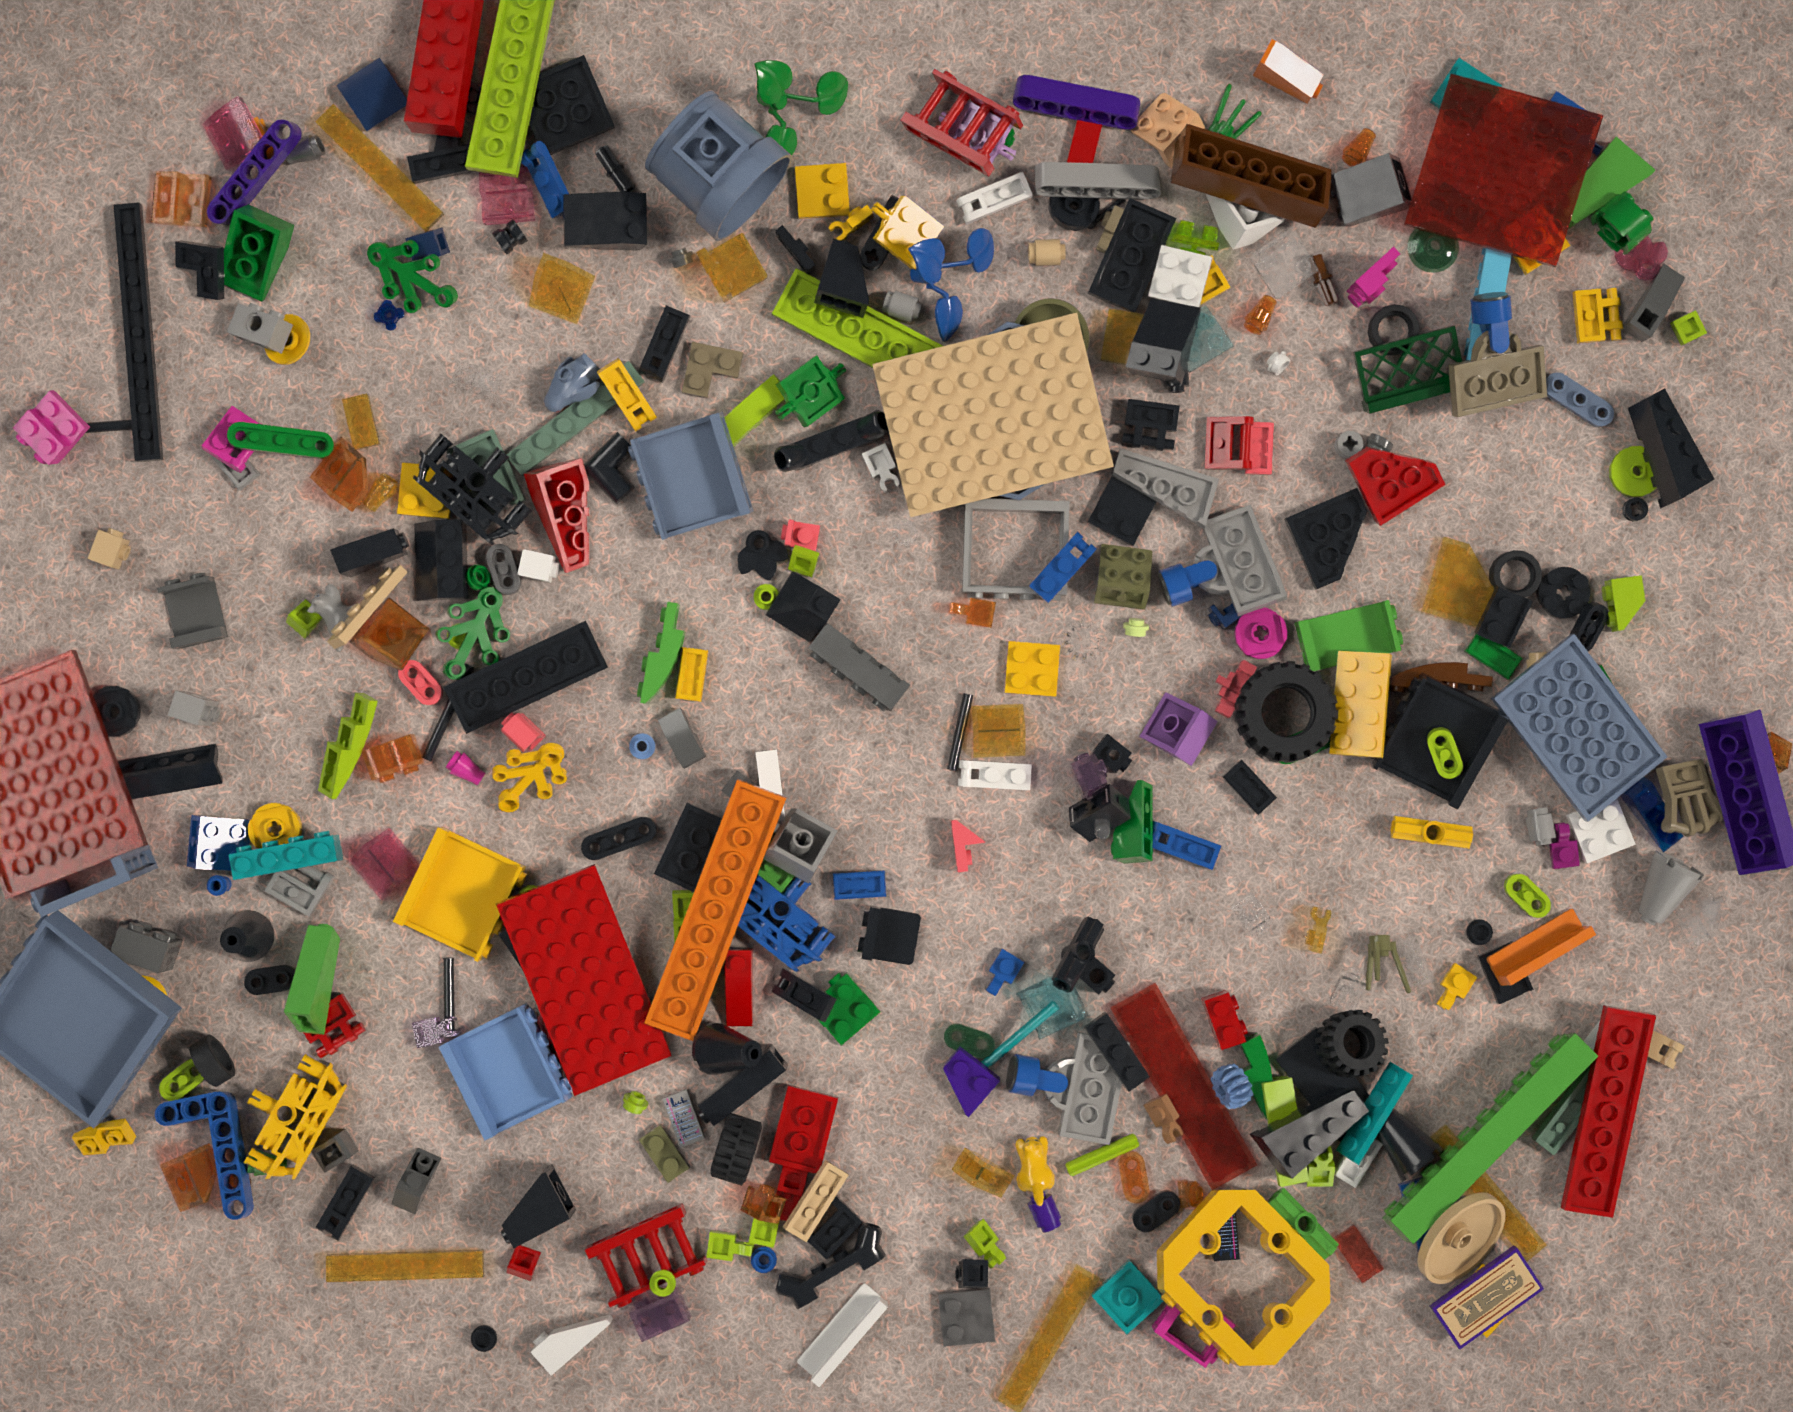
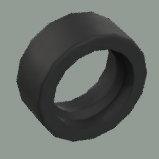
M1393 304L1385 306L1376 312L1369 322L1367 331L1369 342L1372 346L1385 343L1379 336L1378 328L1380 322L1386 316L1395 315L1404 319L1408 326L1407 337L1419 334L1418 318L1412 310L1403 305ZM1408 344L1401 345V346L1406 349V347H1407ZM1393 347L1390 348L1386 355L1395 356L1402 354L1403 351Z
M1513 550L1501 554L1493 561L1489 569V582L1493 590H1495L1497 585L1523 597L1532 595L1538 589L1542 578L1539 562L1533 555L1521 550ZM1519 560L1529 568L1530 580L1523 589L1510 590L1503 585L1500 571L1508 561Z
M209 1034L190 1046L189 1051L195 1067L210 1085L217 1087L235 1076V1067L224 1046L214 1036Z

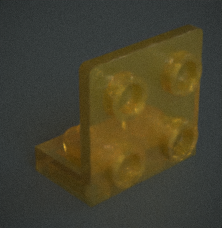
M743 233L707 252L706 248L696 252L700 263L724 303L768 278L767 273Z

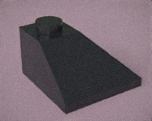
M792 571L765 615L810 642L827 623L841 599Z

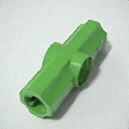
M1284 1187L1280 1188L1269 1198L1268 1203L1324 1260L1334 1253L1339 1244L1317 1222L1316 1217L1312 1213L1307 1212ZM1301 1217H1304L1307 1221V1227L1304 1231L1298 1226V1221Z

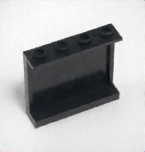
M1421 672L1418 678L1414 677L1408 687L1410 694L1406 701H1400L1395 711L1397 717L1394 723L1389 722L1386 726L1383 758H1371L1373 759V768L1377 770L1380 767L1447 800L1449 806L1459 809L1509 719L1499 709ZM1434 728H1446L1453 735L1463 763L1462 772L1455 778H1444L1436 769L1427 744V736ZM1439 736L1436 738L1435 742L1439 744L1443 743L1445 738L1443 736ZM1447 760L1444 763L1446 767L1453 765L1452 760Z

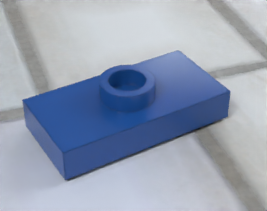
M885 870L833 873L834 900L886 897Z

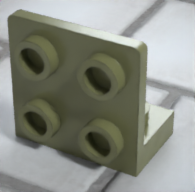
M1102 544L1094 603L1145 610L1150 593L1152 550Z

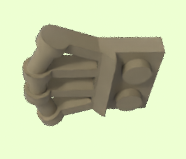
M1702 759L1656 769L1663 793L1660 797L1665 800V818L1661 824L1662 831L1666 833H1682L1684 836L1689 837L1694 836L1696 832L1700 834L1707 833L1716 822L1720 823L1724 820L1720 803L1711 790ZM1688 797H1690L1696 821L1694 820ZM1705 804L1710 810L1709 815L1707 814ZM1677 806L1679 809L1682 823L1677 822Z

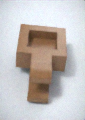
M1167 1094L1151 1099L1143 1105L1155 1127L1162 1126V1137L1167 1144L1175 1142L1176 1137L1183 1135L1182 1128L1175 1121L1179 1114Z

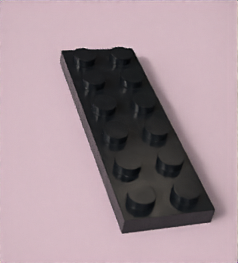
M585 620L454 681L443 688L467 734L608 668V665Z

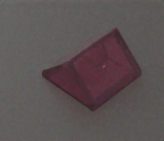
M388 828L364 844L349 860L381 900H384L412 877L420 865L391 828Z

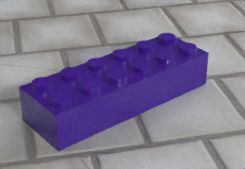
M1761 709L1715 718L1700 723L1701 736L1738 874H1752L1785 869L1792 866L1793 828Z

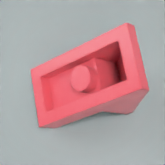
M951 820L957 872L968 871V865H972L971 850H966L965 845L986 842L959 821Z

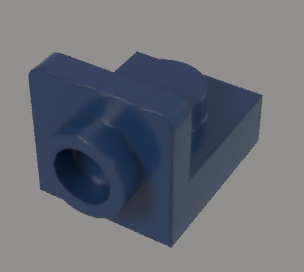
M1233 603L1223 609L1225 612L1224 616L1214 604L1207 608L1210 612L1207 616L1216 628L1220 626L1224 629L1241 617L1237 616Z

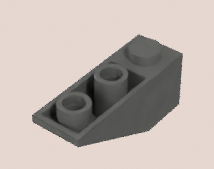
M1663 263L1627 317L1622 330L1641 342L1651 338L1666 316L1685 277Z

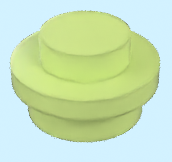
M1129 618V622L1123 623V628H1125V634L1128 636L1143 637L1146 636L1149 625L1144 623V619Z

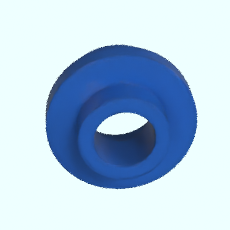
M761 1246L752 1253L751 1264L757 1272L768 1273L776 1266L777 1256L770 1247ZM761 1255L768 1256V1263L762 1264L759 1261V1257Z

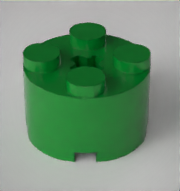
M1626 191L1622 194H1616L1591 216L1592 225L1594 226L1597 223L1600 228L1597 234L1612 250L1616 252L1624 250L1623 255L1628 254L1651 233L1652 227L1650 223L1654 220L1651 213L1646 209L1641 210L1635 203L1632 195Z

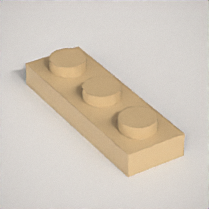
M825 1160L783 1228L807 1242L849 1175Z

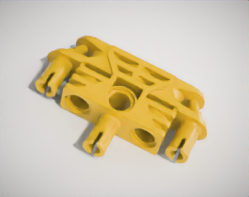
M305 1054L302 1061L310 1064L311 1067L299 1063L297 1069L319 1079L318 1085L308 1082V1079L300 1078L298 1074L293 1073L279 1100L260 1092L256 1088L251 1094L261 1101L250 1097L247 1104L270 1115L254 1144L257 1146L262 1145L265 1150H271V1153L277 1155V1158L274 1160L252 1148L248 1155L256 1158L257 1161L246 1157L244 1163L267 1174L265 1179H270L272 1176L284 1177L285 1175H293L292 1180H295L347 1088V1084L342 1086L331 1062L326 1066ZM327 1081L336 1090L337 1093L335 1095L324 1090ZM316 1088L317 1092L314 1095L312 1101L310 1102L308 1108L305 1107L304 1105L307 1099L309 1098L312 1090ZM283 1106H288L292 1110L293 1115L288 1121H282L278 1117V1111ZM298 1109L305 1113L296 1129L294 1130L286 1126L292 1124L297 1119ZM288 1133L292 1134L285 1149L281 1153L279 1149L282 1146L285 1138L287 1137ZM285 1158L296 1163L295 1167L280 1165Z

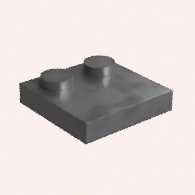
M990 1288L938 1293L943 1347L995 1342Z

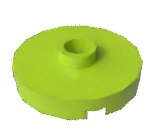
M1630 446L1619 451L1609 466V478L1613 487L1628 497H1642L1653 492L1656 488H1653L1650 479L1653 477L1649 462L1645 463L1642 454L1644 453L1643 446ZM1634 467H1638L1640 469L1639 476H1636L1633 473Z

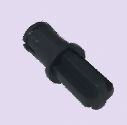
M607 145L600 147L595 154L607 171L606 176L608 178L611 177L619 191L630 192L635 189L636 186L623 169V163L620 164Z

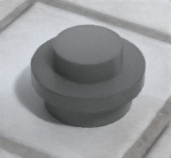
M685 247L671 252L672 258L668 259L674 268H678L693 262L691 256L693 252H687Z

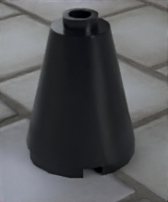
M253 910L241 911L231 916L220 936L221 947L233 958L242 962H254L263 958L270 951L274 943V929L270 920Z
M708 1023L702 1031H698L692 1044V1057L694 1061H697L700 1067L698 1069L708 1075H719L754 1067L761 1059L762 1049L758 1042L722 1023Z
M1394 1108L1378 1133L1402 1182L1407 1179L1404 1176L1405 1173L1409 1172L1413 1175L1435 1158L1432 1154L1433 1151L1437 1149L1441 1153L1444 1150L1441 1145Z

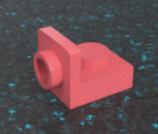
M789 519L788 525L783 524L781 540H785V547L794 548L795 545L816 551L820 526Z

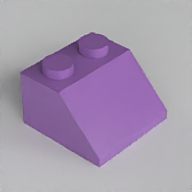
M1165 692L1139 737L1192 766L1218 721L1203 710Z

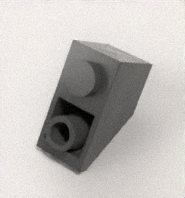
M417 1148L396 1186L392 1205L416 1214L429 1189L441 1157Z

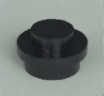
M1476 919L1468 924L1466 935L1471 943L1484 945L1491 940L1493 929L1487 921Z
M480 1325L472 1332L471 1343L478 1351H490L497 1343V1333L491 1326Z

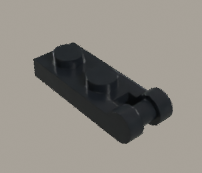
M667 305L665 306L640 365V374L645 376L649 374L654 376L655 380L664 382L689 322L690 315ZM653 358L662 360L660 367L652 365Z
M782 968L779 974L781 978L778 984L774 985L771 992L819 1021L826 1022L837 998L807 982L795 973Z
M354 1164L351 1165L316 1225V1229L321 1232L327 1231L332 1234L331 1237L339 1241L375 1177ZM332 1216L340 1220L338 1225L330 1221Z

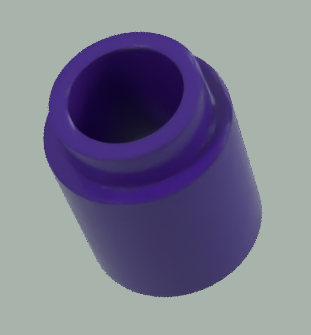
M1043 1191L1044 1200L1042 1206L1036 1204L1033 1195L1030 1197L1031 1201L1027 1205L1037 1228H1041L1042 1232L1046 1233L1061 1226V1215L1052 1194H1045V1191Z

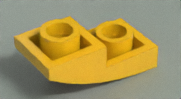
M126 1119L99 1123L95 1128L90 1126L74 1133L72 1139L83 1155L106 1154L110 1146L133 1144L136 1138Z

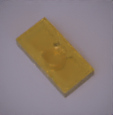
M366 393L342 399L353 449L356 451L381 445L369 394Z

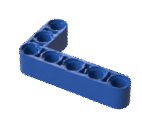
M227 1091L212 1092L160 1104L155 1110V1119L163 1126L180 1125L208 1119L224 1214L232 1220L248 1217L254 1209L248 1167L244 1163L246 1155L235 1096ZM220 1096L226 1100V1106L223 1110L217 1107V1100ZM194 1102H198L200 1105L198 1115H194L191 1110ZM169 1107H172L175 1112V1116L171 1121L166 1117V1111ZM224 1122H227L230 1126V1132L227 1136H224L221 1132V1126ZM228 1148H231L235 1153L232 1162H229L225 1157ZM233 1174L239 1179V1184L236 1188L230 1185V1177ZM237 1200L243 1204L241 1214H237L234 1210V1204Z

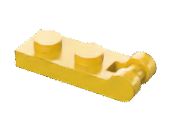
M619 358L597 371V374L635 432L641 429V425L648 420L651 422L657 418ZM641 407L643 412L634 416L632 412Z

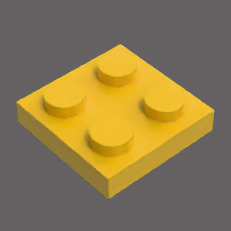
M1008 641L1004 693L1056 697L1060 645Z

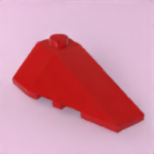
M582 458L544 466L524 473L532 502L564 573H569L589 565V533L587 532V516H589L587 492H589V480Z

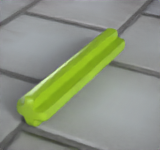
M1135 1134L1127 1135L1110 1143V1145H1105L1065 1164L1070 1176H1075L1138 1148V1139Z

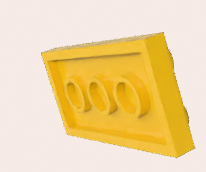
M1338 651L1334 693L1338 702L1335 704L1336 710H1338V719L1335 720L1334 725L1336 728L1334 733L1331 734L1329 754L1383 758L1392 660L1390 653Z

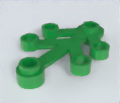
M407 240L401 245L392 247L382 242H375L369 246L367 256L370 263L380 270L385 284L382 288V294L385 298L394 299L400 294V288L394 282L391 268L398 274L406 297L404 308L408 313H415L422 306L412 283L434 296L435 302L441 307L447 308L456 303L458 293L453 286L444 285L439 287L416 272L424 269L432 272L439 268L440 259L437 255L429 254L423 259L401 263L394 257L404 255L409 258L417 254L419 247L415 241ZM407 245L412 248V252L408 251ZM429 259L433 261L434 266L429 264ZM389 287L393 289L394 294H390ZM410 301L415 304V308L411 307Z
M483 588L478 593L477 599L462 604L454 603L448 607L447 614L452 619H460L466 612L479 610L472 620L451 627H440L436 631V638L440 642H449L452 637L467 633L455 658L446 661L443 666V673L447 678L458 680L464 676L466 672L464 663L476 639H478L482 651L481 659L485 665L489 666L499 660L497 652L492 649L484 625L489 615L494 627L493 638L495 641L504 643L509 640L510 631L504 627L499 612L503 603V597L496 588ZM489 595L494 597L492 605H489L486 601ZM455 606L460 609L458 616L452 614V609ZM445 629L448 632V637L443 640L440 637V632ZM500 630L506 633V637L503 640L498 638ZM489 653H492L494 656V660L491 663L486 660V656ZM454 665H458L460 668L458 674L452 673L451 669Z

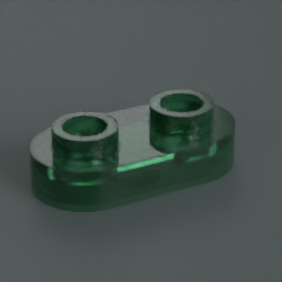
M961 1023L950 1024L945 1029V1043L953 1050H957L960 1046L977 1058H986L994 1051V1039L985 1031ZM955 1031H959L962 1034L961 1039L958 1041L952 1039V1034ZM980 1039L986 1041V1047L983 1049H979L976 1046L977 1041Z

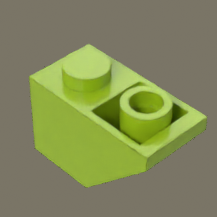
M1642 575L1604 581L1605 586H1602V598L1605 602L1607 601L1609 611L1606 624L1608 627H1611L1612 632L1624 630L1646 601Z

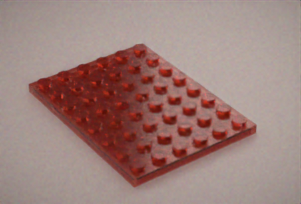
M69 650L0 678V886L5 900L109 861L114 857L139 847L147 846L148 842L77 651Z

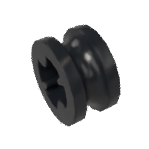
M1632 498L1624 503L1622 513L1629 521H1639L1647 515L1648 505L1641 498ZM1637 503L1639 504L1638 509L1641 511V514L1639 515L1638 513L1633 516L1631 515L1632 509L1629 507Z

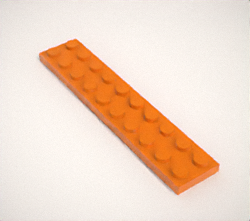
M737 779L649 1009L645 1024L694 1041L787 797Z

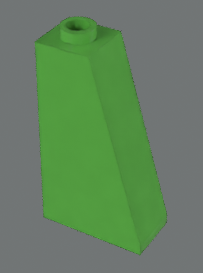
M1615 137L1550 211L1554 215L1553 220L1561 227L1567 226L1570 229L1598 211L1616 194H1622L1624 191L1627 192L1655 172V169L1618 137Z
M328 924L308 925L285 1005L284 1013L299 1032L322 1035L325 1032L340 944V937L335 929Z

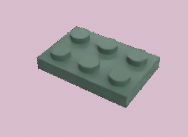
M494 429L456 445L479 466L483 465L496 447L504 452ZM453 447L449 448V449L446 451L447 454H448V453L453 454V452H454V451L452 450ZM507 459L493 478L518 498L515 502L513 500L510 502L511 507L518 504L519 500L524 502L526 499ZM482 474L475 476L473 479L474 487H481L485 482ZM467 485L463 487V490L473 498L477 496L478 493L469 489ZM483 501L481 505L494 515L496 511Z

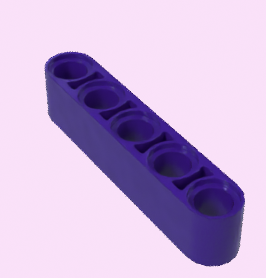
M1021 75L1017 78L1012 100L1014 106L1022 110L1124 130H1130L1137 126L1141 104L1139 98L1130 94L1033 75Z
M280 119L271 125L208 205L207 216L210 221L217 224L230 225L234 210L252 202L299 143L302 132L297 124ZM288 126L290 128V135L287 139H284L282 131ZM272 146L274 155L271 159H268L266 151ZM256 166L258 175L255 179H252L250 173L252 168ZM240 186L242 195L239 199H236L235 190ZM224 206L226 209V216L223 219H221L219 216V210L221 207Z

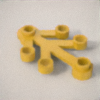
M547 743L542 745L538 751L522 753L517 749L509 750L506 753V762L509 766L516 767L521 765V763L536 762L533 765L510 769L505 765L493 767L492 778L497 782L521 777L511 789L503 790L498 796L499 809L503 812L516 811L519 808V796L534 779L537 785L538 798L543 800L551 798L553 795L552 785L547 783L543 770L546 766L551 768V781L554 784H563L567 781V771L560 764L564 758V748L556 743Z

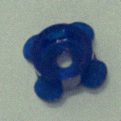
M384 300L377 312L374 313V320L378 323H383L386 325L387 330L392 331L396 329L397 322L404 317L405 312L402 308L395 307L392 301Z

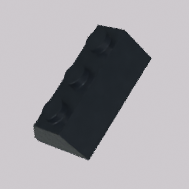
M461 519L415 523L416 600L469 599L468 583L465 578L466 570L468 569L466 523Z

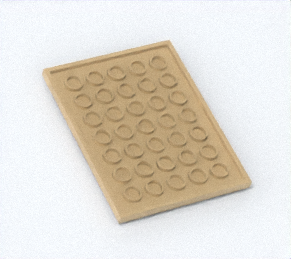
M1077 313L872 364L910 518L1114 467Z

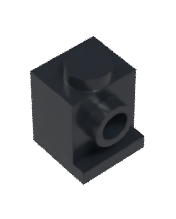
M1105 734L1090 754L1114 773H1117L1118 770L1124 772L1132 762V759L1129 758L1132 752L1109 734ZM1112 750H1116L1119 754L1116 760H1112L1109 757V753Z
M962 1259V1261H959V1266L955 1270L958 1288L980 1289L988 1287V1260Z

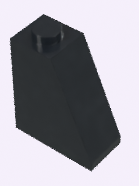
M833 238L814 303L864 318L869 297L859 248L848 241H840Z
M393 528L330 549L339 573L351 578L408 555L406 548L409 547V543L403 532L399 533L398 530Z

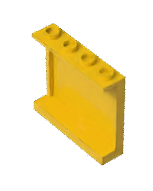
M438 827L393 922L401 926L406 925L475 958L474 961L476 962L481 961L483 957L487 959L493 948V944L490 941L494 934L498 935L504 925L496 903L513 897L512 895L516 887H522L527 877V874L524 873L526 866L444 827Z

